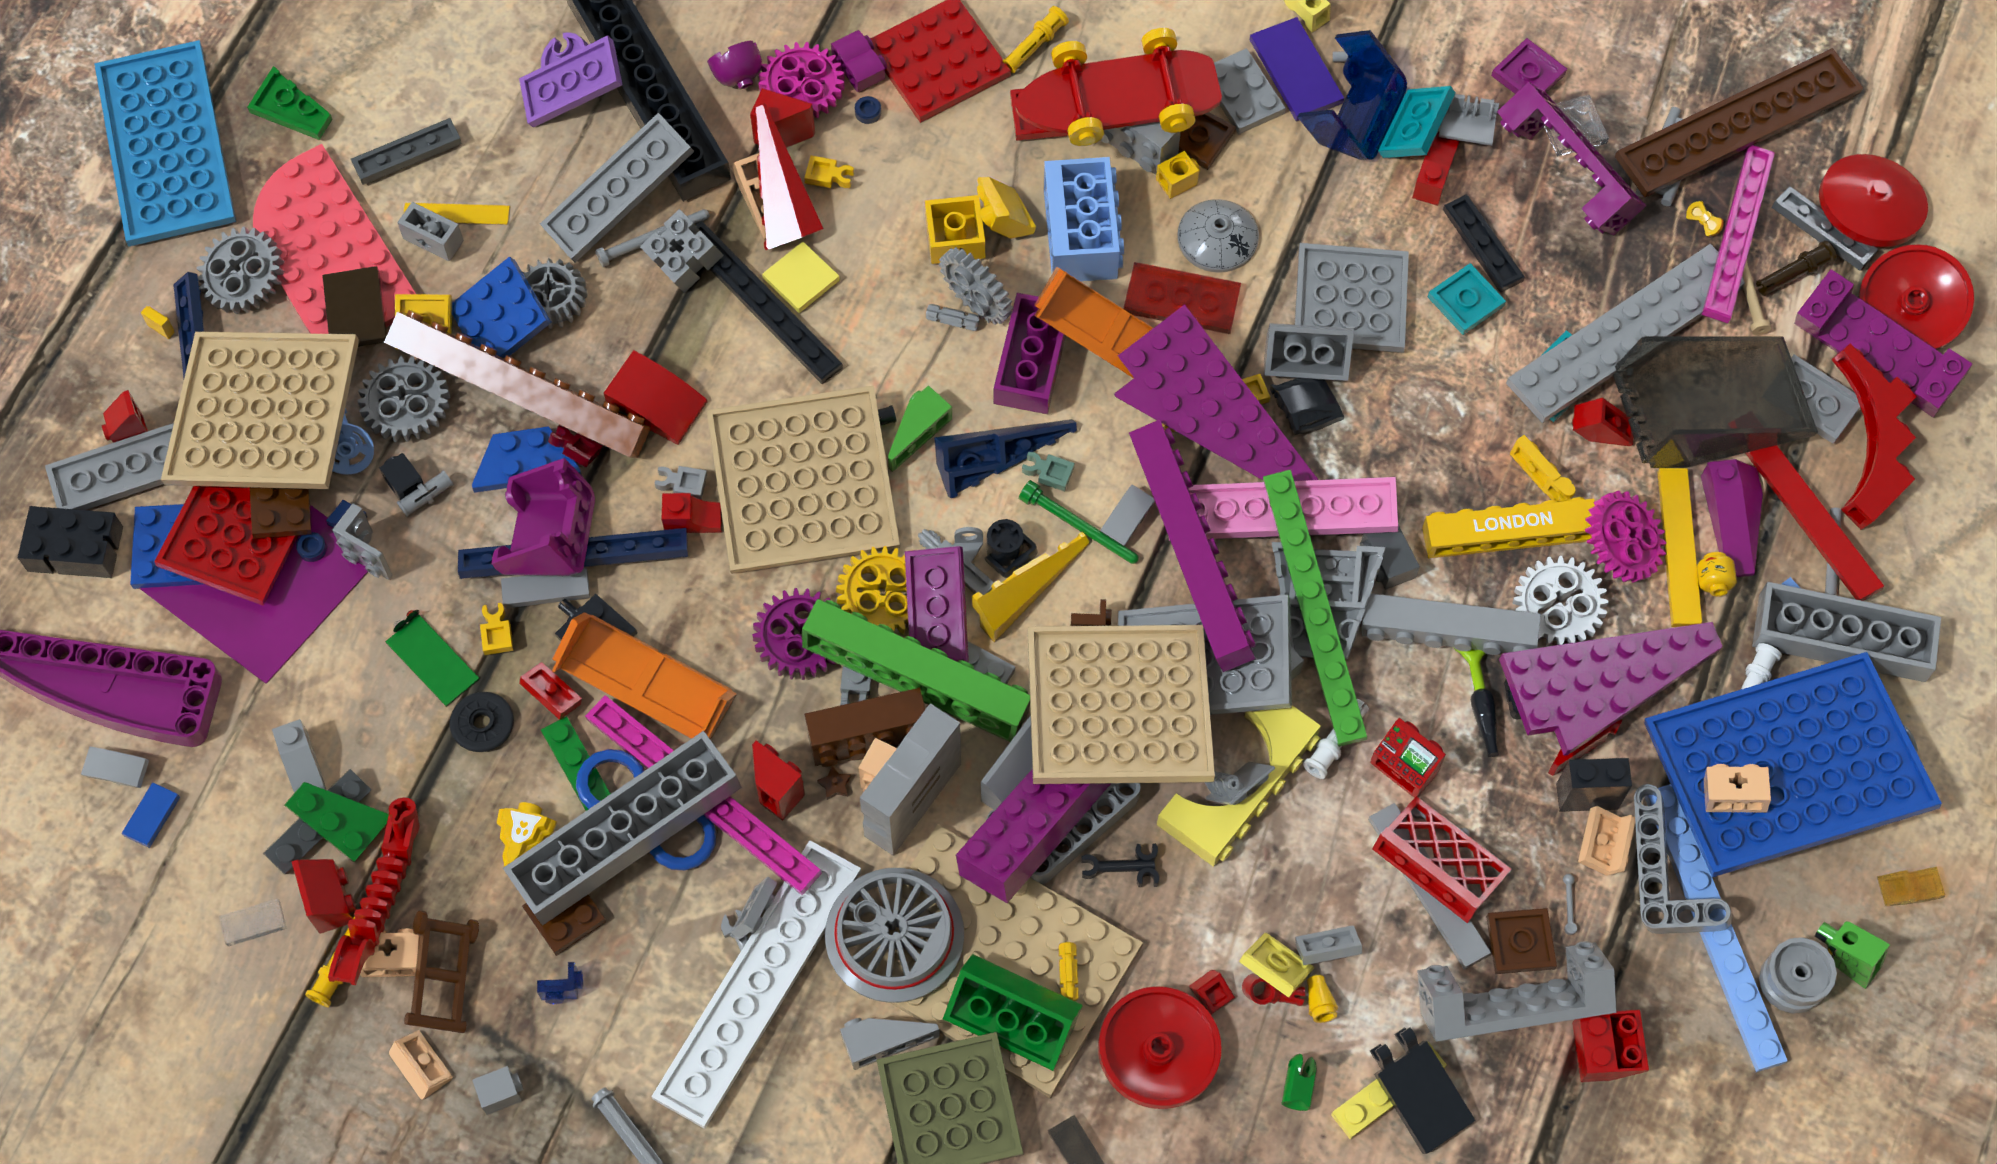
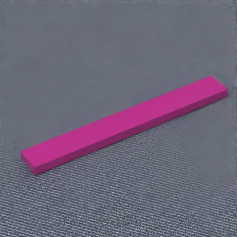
M1754 145L1746 149L1703 307L1702 315L1725 323H1729L1732 317L1775 152Z

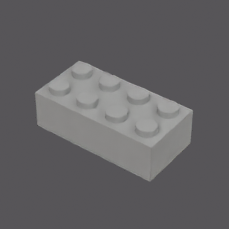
M1160 122L1104 130V136L1101 141L1111 144L1123 156L1132 158L1145 171L1156 175L1158 164L1178 154L1180 132H1165L1162 130Z

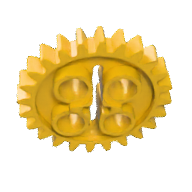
M886 546L883 547L882 553H877L876 548L872 547L871 555H867L865 551L861 550L860 560L852 556L850 559L852 567L844 564L843 572L846 575L839 574L838 582L842 585L836 586V593L843 595L837 597V604H845L841 608L842 610L850 614L852 612L860 613L870 623L877 626L884 624L893 630L897 628L899 632L904 634L905 624L908 625L907 595L902 594L904 591L907 592L905 554L902 557H898V548H895L892 554H888ZM865 573H871L876 577V580L867 582L861 576ZM900 575L905 581L897 584L890 577ZM879 589H885L886 595H880ZM864 600H869L874 603L875 607L865 609L860 603ZM899 602L904 608L900 611H894L889 607V604Z

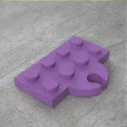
M566 32L563 33V38L567 41V47L560 53L562 44L554 37L543 51L541 68L519 78L527 123L532 127H536L622 86L613 39L607 35L588 45L577 34Z

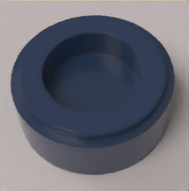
M870 96L860 98L855 103V116L857 120L864 124H872L878 121L881 117L880 102Z
M312 532V534L302 535L298 539L296 549L303 560L315 562L323 558L327 551V545L320 534Z

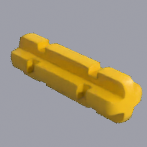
M1071 942L1060 943L1058 950L1059 957H1062V959L1059 960L1060 985H1063V988H1060V995L1077 1001L1079 993L1078 987H1075V985L1078 984L1077 959H1074L1077 956V946Z

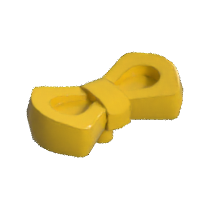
M1703 201L1693 202L1687 208L1686 218L1699 221L1700 224L1704 225L1707 237L1715 236L1722 231L1723 219L1715 217L1711 212L1707 211Z

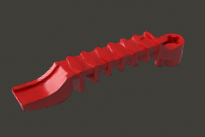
M398 798L389 805V816L381 846L383 857L378 858L376 861L378 871H373L371 874L373 884L366 887L367 898L361 899V909L356 910L354 913L355 919H351L348 922L350 936L343 935L338 942L328 974L330 982L341 981L356 985L364 963L370 956L374 955L375 946L379 945V937L381 932L385 930L384 924L386 919L390 917L391 906L395 905V896L401 890L400 884L402 879L406 877L407 866L411 865L413 842L420 828L416 804L410 798Z

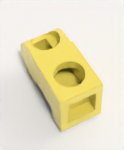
M1284 0L1287 7L1295 11L1305 21V26L1311 32H1314L1330 21L1331 4L1327 0Z

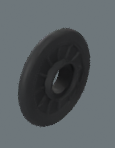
M477 692L466 696L455 706L450 717V731L454 740L461 747L473 752H487L499 747L508 739L514 725L513 711L508 702L501 696L491 692ZM485 715L490 718V722L486 727L476 728L474 726V721L477 717Z

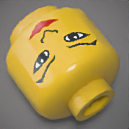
M1708 553L1697 564L1699 586L1703 591L1710 593L1712 596H1724L1737 584L1734 560L1726 556L1725 553Z

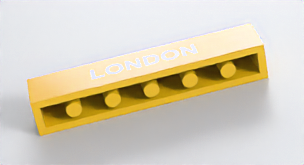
M1576 497L1569 501L1557 502L1556 500H1548L1536 505L1519 503L1507 508L1491 506L1485 510L1478 511L1463 509L1457 513L1449 514L1434 512L1425 517L1422 527L1428 558L1587 542L1592 537L1591 534L1585 532L1586 528L1591 527L1586 518L1592 516L1588 510L1595 506L1594 498Z

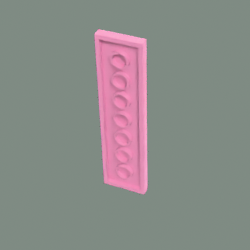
M1396 477L1294 481L1309 535L1398 532ZM1264 482L1193 485V487L1188 488L1190 494L1196 493L1202 509L1197 510L1199 516L1205 515L1211 531L1206 533L1208 539L1279 536Z

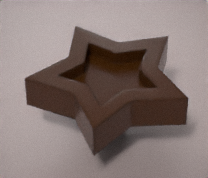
M832 766L828 776L817 780V783L826 789L827 800L835 795L848 797L846 784L850 780L851 774H839Z

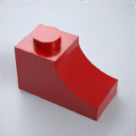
M662 493L661 520L664 530L686 528L687 533L722 532L720 502L700 500L691 496V493Z

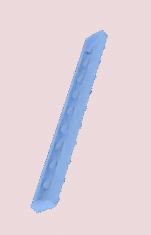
M1672 785L1659 787L1665 809L1667 854L1686 900L1721 899ZM1646 795L1645 800L1647 802V805H1654L1657 801V797L1654 795ZM1714 909L1711 911L1709 918L1713 921H1721L1725 918L1726 912L1723 909ZM1691 911L1692 916H1693V918H1694V917H1695V913H1694L1693 911ZM1732 924L1723 931L1699 932L1755 1071L1759 1072L1785 1064L1787 1058Z

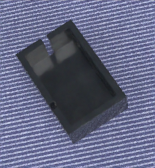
M29 506L17 558L27 572L53 574L55 569L58 574L112 578L117 558L114 550L119 549L123 525L114 512Z

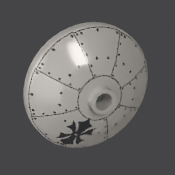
M1213 199L1194 205L1183 215L1178 226L1177 239L1183 255L1196 267L1210 272H1228L1240 268L1252 258L1257 249L1259 232L1254 218L1245 208L1231 201ZM1215 225H1222L1224 227L1218 228Z

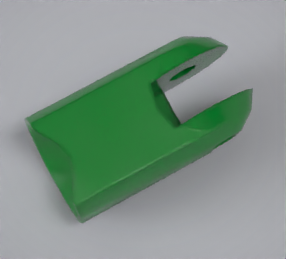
M1296 1054L1288 1063L1281 1104L1289 1109L1308 1111L1311 1108L1317 1065L1312 1057L1308 1058L1303 1067L1302 1075H1300L1303 1055Z

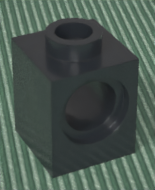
M404 453L390 457L379 467L385 482L399 501L418 489L417 485L420 483L424 484L421 476Z

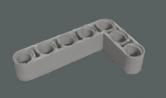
M1111 783L1059 843L1067 845L1069 850L1065 853H1059L1054 849L1043 862L1048 869L1044 872L1035 871L1030 878L1040 884H1046L1137 804L1140 795V783ZM1123 787H1129L1134 793L1125 796L1119 790ZM1101 806H1108L1112 809V813L1104 815L1097 809ZM996 809L992 810V811L987 815V819L991 816V814H992ZM1079 825H1087L1091 831L1082 834L1076 828Z
M1645 784L1640 786L1634 795L1640 911L1645 927L1648 931L1655 934L1726 930L1731 925L1733 916L1729 905L1722 899L1670 901L1663 797L1659 789L1654 785ZM1646 795L1657 797L1656 803L1652 806L1641 804L1642 799ZM1651 823L1658 825L1659 829L1656 834L1649 836L1643 833L1646 825ZM1650 853H1658L1661 856L1659 862L1654 865L1645 863V858ZM1652 882H1659L1662 884V889L1658 894L1653 895L1646 892L1647 886ZM1717 908L1723 909L1726 912L1725 918L1718 922L1709 918L1711 911ZM1684 910H1691L1695 913V917L1691 922L1683 923L1679 920L1680 913ZM1659 911L1663 913L1664 919L1659 924L1648 922V917L1652 912Z

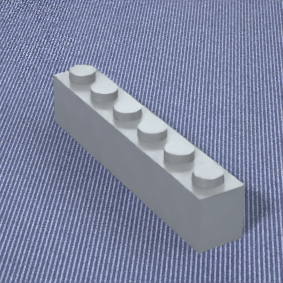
M1370 594L1362 620V636H1367V638L1375 641L1391 639L1401 644L1416 642L1424 643L1432 648L1449 646L1459 651H1470L1473 649L1482 650L1490 655H1498L1500 653L1537 648L1541 614Z

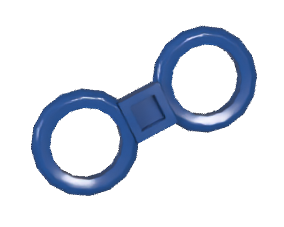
M606 749L594 753L583 762L577 773L576 789L580 800L588 809L600 802L590 793L588 787V778L592 771L600 764L615 762L626 766L635 778L644 772V769L634 756L622 750ZM704 815L696 819L702 826L705 836L700 850L685 858L674 857L666 853L660 845L651 850L650 854L659 864L671 870L685 871L698 867L710 857L716 846L717 832L714 823Z

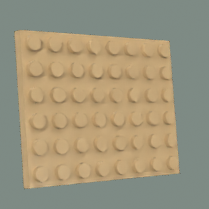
M937 824L909 869L921 872L935 879L955 900L964 926L962 953L951 975L937 989L915 1000L891 1004L923 1023L937 1024L939 1033L953 1041L976 1037L977 1035L943 1020L960 970L972 954L1060 994V988H1063V985H1060L1059 960L1062 957H1059L1058 946L1060 943L1065 942L1075 943L1077 946V956L1074 959H1077L1078 984L1075 987H1078L1079 998L1075 1002L1082 1004L1083 1007L1054 1071L1000 1046L1005 1071L1051 1098L1140 951L1143 942L1032 878H1029L1008 903H1005L959 875L956 854L967 841ZM903 884L900 911L914 887ZM896 889L888 900L892 913ZM920 891L909 912L930 896ZM934 903L917 918L940 912V909ZM938 922L924 925L920 928L935 929ZM899 928L889 929V935H893L894 932L900 933ZM916 936V937H918V938H920V939H922V940H924V941H926V942H927L928 939H929V937H919V936ZM872 941L860 944L853 956ZM911 944L921 954L923 949ZM880 946L858 964L867 970ZM903 947L910 972L916 961ZM889 949L885 952L874 974L886 976ZM895 950L892 977L904 976L897 950Z

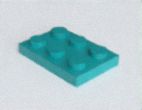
M1451 86L1408 89L1378 150L1383 158L1427 155L1456 92Z

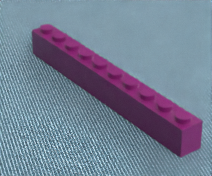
M1159 419L1129 432L1211 648L1222 672L1256 659L1252 648L1256 647V643L1251 631L1245 632L1243 624L1247 623L1241 607L1235 608L1233 601L1238 599L1231 583L1226 585L1224 578L1229 575L1223 561L1217 562L1215 555L1220 552L1214 538L1208 539L1206 533L1211 531L1205 515L1199 516L1197 510L1202 509L1196 493L1190 494L1188 488L1193 487L1188 472L1181 471L1180 466L1184 465V461L1178 449L1173 451L1172 444L1176 443L1170 427L1164 429Z

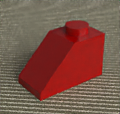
M129 390L122 392L103 413L106 424L102 425V430L107 441L112 440L114 443L148 432L144 415Z
M1599 398L1575 405L1572 420L1573 430L1590 442L1621 446L1633 445L1635 420L1609 401Z

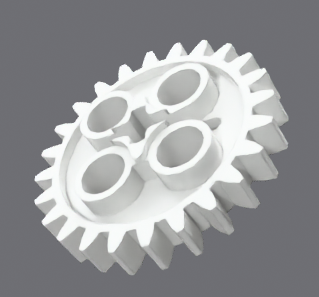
M1559 556L1557 563H1554L1551 557H1547L1545 566L1539 560L1536 561V571L1528 567L1525 572L1527 577L1520 576L1518 581L1522 586H1516L1514 593L1519 596L1514 597L1513 604L1520 606L1515 611L1538 613L1539 610L1551 607L1547 612L1541 614L1538 641L1543 637L1546 638L1547 647L1551 645L1553 640L1557 641V645H1562L1564 641L1575 643V638L1579 642L1585 641V633L1593 637L1596 632L1593 627L1600 628L1603 622L1599 618H1605L1607 611L1601 608L1607 606L1608 600L1600 598L1606 594L1607 590L1604 588L1598 589L1602 579L1597 578L1593 580L1592 576L1595 570L1591 569L1585 572V562H1582L1578 567L1574 566L1573 557L1569 560L1568 564L1564 563L1562 556ZM1567 579L1572 583V587L1564 588L1559 584L1558 580ZM1577 590L1583 591L1582 594L1571 596ZM1543 592L1548 599L1546 601H1539L1534 597L1533 593ZM1556 598L1559 601H1563L1566 598H1568L1564 606L1562 603L1554 605ZM1582 603L1586 606L1587 611L1583 613L1578 612L1574 609L1573 604ZM1557 616L1561 619L1562 624L1555 626L1549 622L1548 617Z

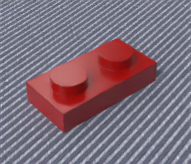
M540 662L520 677L519 684L559 720L581 705L582 698L543 662Z

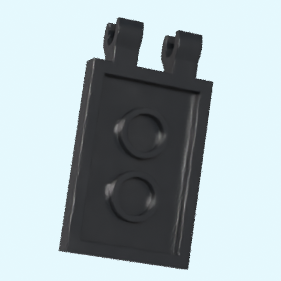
M1404 1027L1394 1035L1406 1053L1393 1060L1392 1053L1386 1044H1379L1370 1050L1371 1055L1381 1068L1374 1075L1422 1154H1428L1476 1120L1429 1043L1422 1041L1418 1044L1417 1037L1411 1027L1407 1029Z

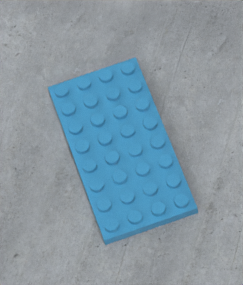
M200 40L94 63L127 245L130 247L235 223L236 217Z

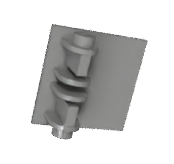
M1455 94L1441 123L1439 137L1492 146L1499 103L1494 102V99L1481 98L1480 104H1478V97H1475L1474 103H1471L1470 95L1467 96L1465 102V95Z
M1248 762L1233 775L1215 771L1214 782H1205V785L1211 792L1205 798L1228 805L1238 804L1246 798V792L1252 787L1263 784L1269 778L1268 774L1275 767Z

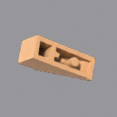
M759 153L734 162L731 164V168L762 238L766 239L765 225H762L764 207L763 199L760 198L757 164Z

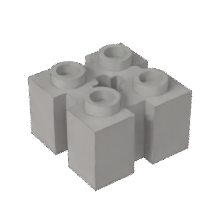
M679 209L664 223L668 229L663 234L659 235L655 232L640 247L674 284L685 293L700 279L696 273L703 266L709 270L724 255Z

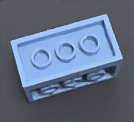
M1110 157L1044 161V200L1051 274L1058 267L1079 281L1118 278V269L1123 268L1124 241L1123 238H1120L1122 224L1121 215L1118 214L1117 209L1119 207L1118 191H1115V184L1117 182L1116 168L1111 167Z

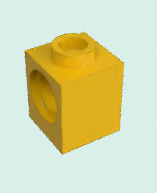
M1183 151L1157 165L1156 180L1171 199L1198 184L1200 168L1196 160L1190 159L1187 153Z

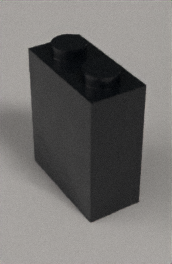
M1629 758L1569 760L1556 783L1559 812L1590 811V808L1595 806L1605 810H1618L1632 787Z

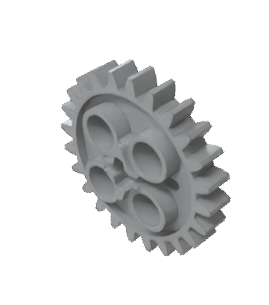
M242 227L240 233L235 228H232L231 236L222 232V240L220 242L213 238L212 241L215 246L213 248L205 247V250L209 253L208 256H200L199 258L204 262V265L197 267V270L202 273V275L198 276V281L202 284L199 290L205 294L204 298L217 309L221 308L226 313L231 309L234 313L239 314L241 308L249 313L250 305H254L259 309V300L262 299L265 302H269L268 292L276 294L273 285L282 283L277 278V275L284 274L285 272L279 267L285 263L280 257L282 251L276 246L277 243L265 232L260 233L256 228H252L249 231L246 227Z
M955 247L954 249L950 248L939 259L940 263L938 265L942 268L940 272L945 276L943 278L944 281L949 283L948 288L956 293V298L963 300L964 306L968 305L971 312H976L980 319L984 317L988 323L992 321L996 325L997 323L1001 324L1012 314L1011 310L1013 307L1010 305L1012 300L1007 297L1009 293L1003 290V283L996 280L997 276L991 274L989 267H984L979 258L975 260L971 253L967 255L963 249L959 251Z
M400 356L396 364L391 359H388V367L386 368L379 363L378 373L369 371L372 380L363 379L362 382L366 389H359L358 392L361 399L357 400L361 408L359 410L362 418H365L364 421L367 427L372 426L374 434L381 431L382 437L385 440L390 434H392L394 442H397L400 436H404L406 442H409L410 435L412 434L419 440L421 431L431 434L430 425L440 426L437 417L446 418L443 409L450 407L447 400L450 398V393L447 390L449 387L446 380H443L442 372H436L434 365L427 367L426 362L423 360L416 364L414 356H411L408 362H404L403 357ZM416 383H422L419 387H412ZM389 386H394L391 390H385ZM419 407H424L423 410L419 412H414L415 409ZM389 411H396L392 415H386V413H388Z

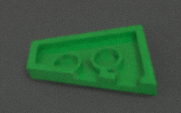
M274 66L247 106L251 114L317 140L321 139L332 121L331 114L309 95L306 96L301 92L296 84L282 76L280 71Z
M303 782L284 804L288 810L352 862L357 860L387 824L389 816L385 812Z

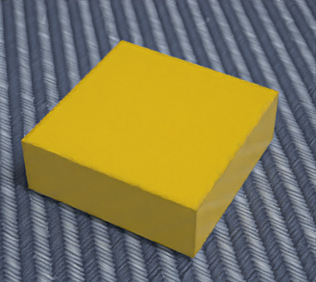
M146 306L142 310L141 315L146 324L162 336L170 339L175 332L169 319L150 306Z

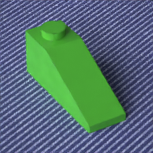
M929 385L922 392L917 391L909 400L888 455V467L892 472L952 420V406Z

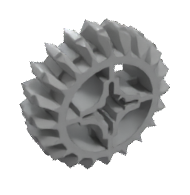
M550 258L544 264L537 260V266L535 267L527 265L528 272L522 273L541 305L545 306L543 308L552 322L547 326L550 330L553 324L557 323L562 328L563 321L565 320L572 323V315L580 316V308L585 307V298H587L588 293L585 288V280L581 277L578 269H573V265L570 262L564 265L563 261L559 259L556 263H553Z

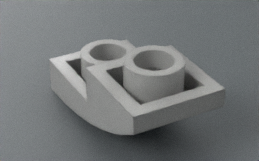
M1132 484L1100 531L1125 546L1154 504V498Z
M89 747L81 775L88 778L111 781L118 785L141 788L149 760L116 751Z

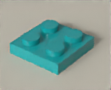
M1471 263L1430 290L1427 296L1462 335H1465L1502 309L1506 303V300Z

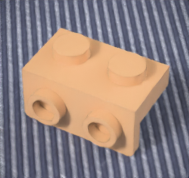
M1599 806L1590 808L1578 862L1606 876L1623 872L1629 862V849L1631 840L1635 835V817L1632 815L1619 817Z

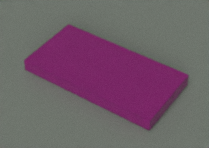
M963 547L905 551L909 636L917 639L921 646L930 650L936 648L945 652L948 658L956 662L959 660L969 662Z

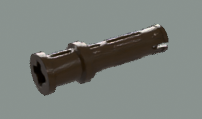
M1824 240L1815 249L1800 253L1798 259L1757 280L1756 287L1762 285L1763 287L1759 288L1758 291L1761 295L1767 296L1769 293L1805 273L1808 275L1814 274L1819 267L1827 263L1832 264L1836 262V252L1833 246Z

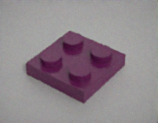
M1526 38L1493 69L1491 76L1514 94L1528 82L1547 93L1566 75L1567 68Z

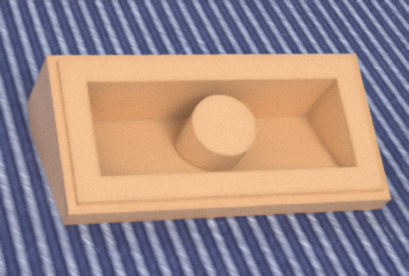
M420 1030L393 1043L389 1055L421 1100L427 1098L452 1080L453 1076Z

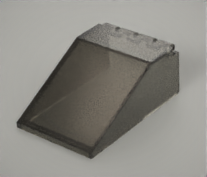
M1645 336L1640 338L1615 365L1618 372H1615L1613 377L1618 392L1624 393L1620 398L1626 416L1632 417L1628 422L1634 440L1638 442L1636 446L1642 463H1649L1651 468H1687L1815 436L1818 433L1783 336Z

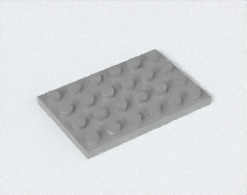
M1278 595L1233 601L1235 608L1241 607L1247 623L1243 624L1245 632L1250 630L1254 638L1256 647L1252 648L1256 659L1222 672L1203 627L1210 715L1292 708L1291 612L1289 596ZM1195 604L1118 611V626L1203 625Z

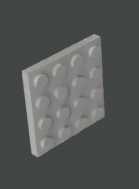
M1300 243L1294 325L1353 328L1352 349L1404 353L1409 252Z

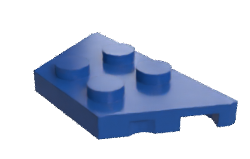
M547 426L493 434L473 480L472 489L474 493L507 488L509 477L563 458L581 476L582 474L576 462L562 454L563 447H555L548 442L553 431Z

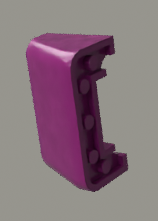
M565 458L509 477L505 497L508 504L518 513L511 549L506 546L495 549L491 563L494 568L503 575L572 576L582 572L595 505V495L590 484Z

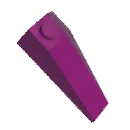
M1737 459L1708 462L1701 475V481L1718 551L1725 553L1726 556L1734 560L1736 577L1753 576L1755 573L1763 491L1757 468Z

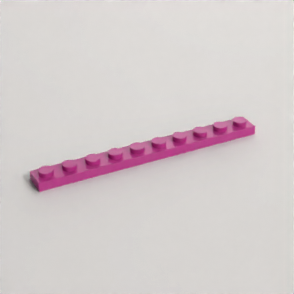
M606 695L585 716L591 724L628 754L634 756L646 769L674 751ZM729 796L703 814L801 895L822 874L821 869L732 797Z

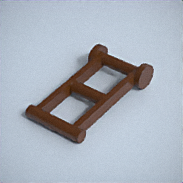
M419 910L413 921V933L420 935L412 1008L411 1013H406L404 1024L465 1033L467 1023L466 1021H461L469 944H474L478 937L479 922L470 919L467 924L431 919L428 918L426 911ZM430 931L460 936L457 971L426 966ZM425 979L455 983L451 1019L421 1015Z

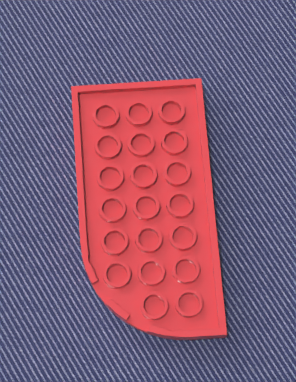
M320 144L289 160L268 179L254 207L253 228H256L260 233L265 232L277 243L276 246L282 251L280 257L285 263L279 267L285 272L284 274L277 275V278L282 282L280 284L309 333L329 334L322 275L377 266L379 269L385 326L392 325L395 318V294L416 293L324 146Z

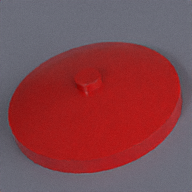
M1856 154L1844 157L1831 165L1820 184L1819 200L1827 219L1841 233L1862 244L1875 247L1901 245L1911 240L1919 232L1927 218L1928 201L1919 181L1907 169L1884 157L1870 154Z
M1920 244L1898 247L1879 257L1866 272L1858 297L1936 350L1947 346L1961 334L1971 317L1974 306L1973 285L1962 264L1955 257L1939 248Z
M1169 987L1142 988L1121 998L1110 1009L1104 1019L1098 1039L1100 1064L1110 1084L1128 1100L1153 1109L1176 1108L1199 1097L1212 1082L1221 1059L1220 1033L1209 1011L1189 994Z

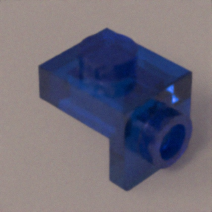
M568 962V979L537 980V993L541 1001L545 1000L548 1004H560L564 1002V999H578V989H583V972L578 971L575 962Z

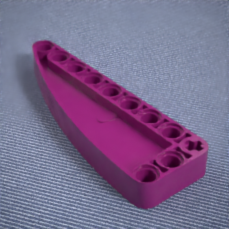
M0 630V677L22 691L69 714L119 732L187 747H197L205 742L222 684L221 674L212 661L199 657ZM13 645L9 651L3 652L7 646ZM41 649L37 655L31 656L35 650ZM69 653L65 659L59 660L63 654ZM97 657L96 661L87 664L91 658ZM126 660L123 666L116 668L119 662ZM154 664L150 671L144 672L148 665ZM183 668L181 673L172 676L176 669ZM204 699L199 706L193 707L195 701ZM196 726L192 733L185 734L189 727Z

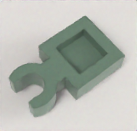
M1028 452L1027 460L1034 462L1035 465L1027 466L1023 464L1022 473L1028 476L1038 474V483L1065 492L1075 468V463L1048 454L1045 461L1037 453Z

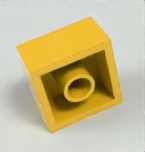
M978 195L925 200V218L931 264L940 263L939 259L950 248L954 249L955 247L959 251L963 249L967 255L971 253L974 259H985V236Z

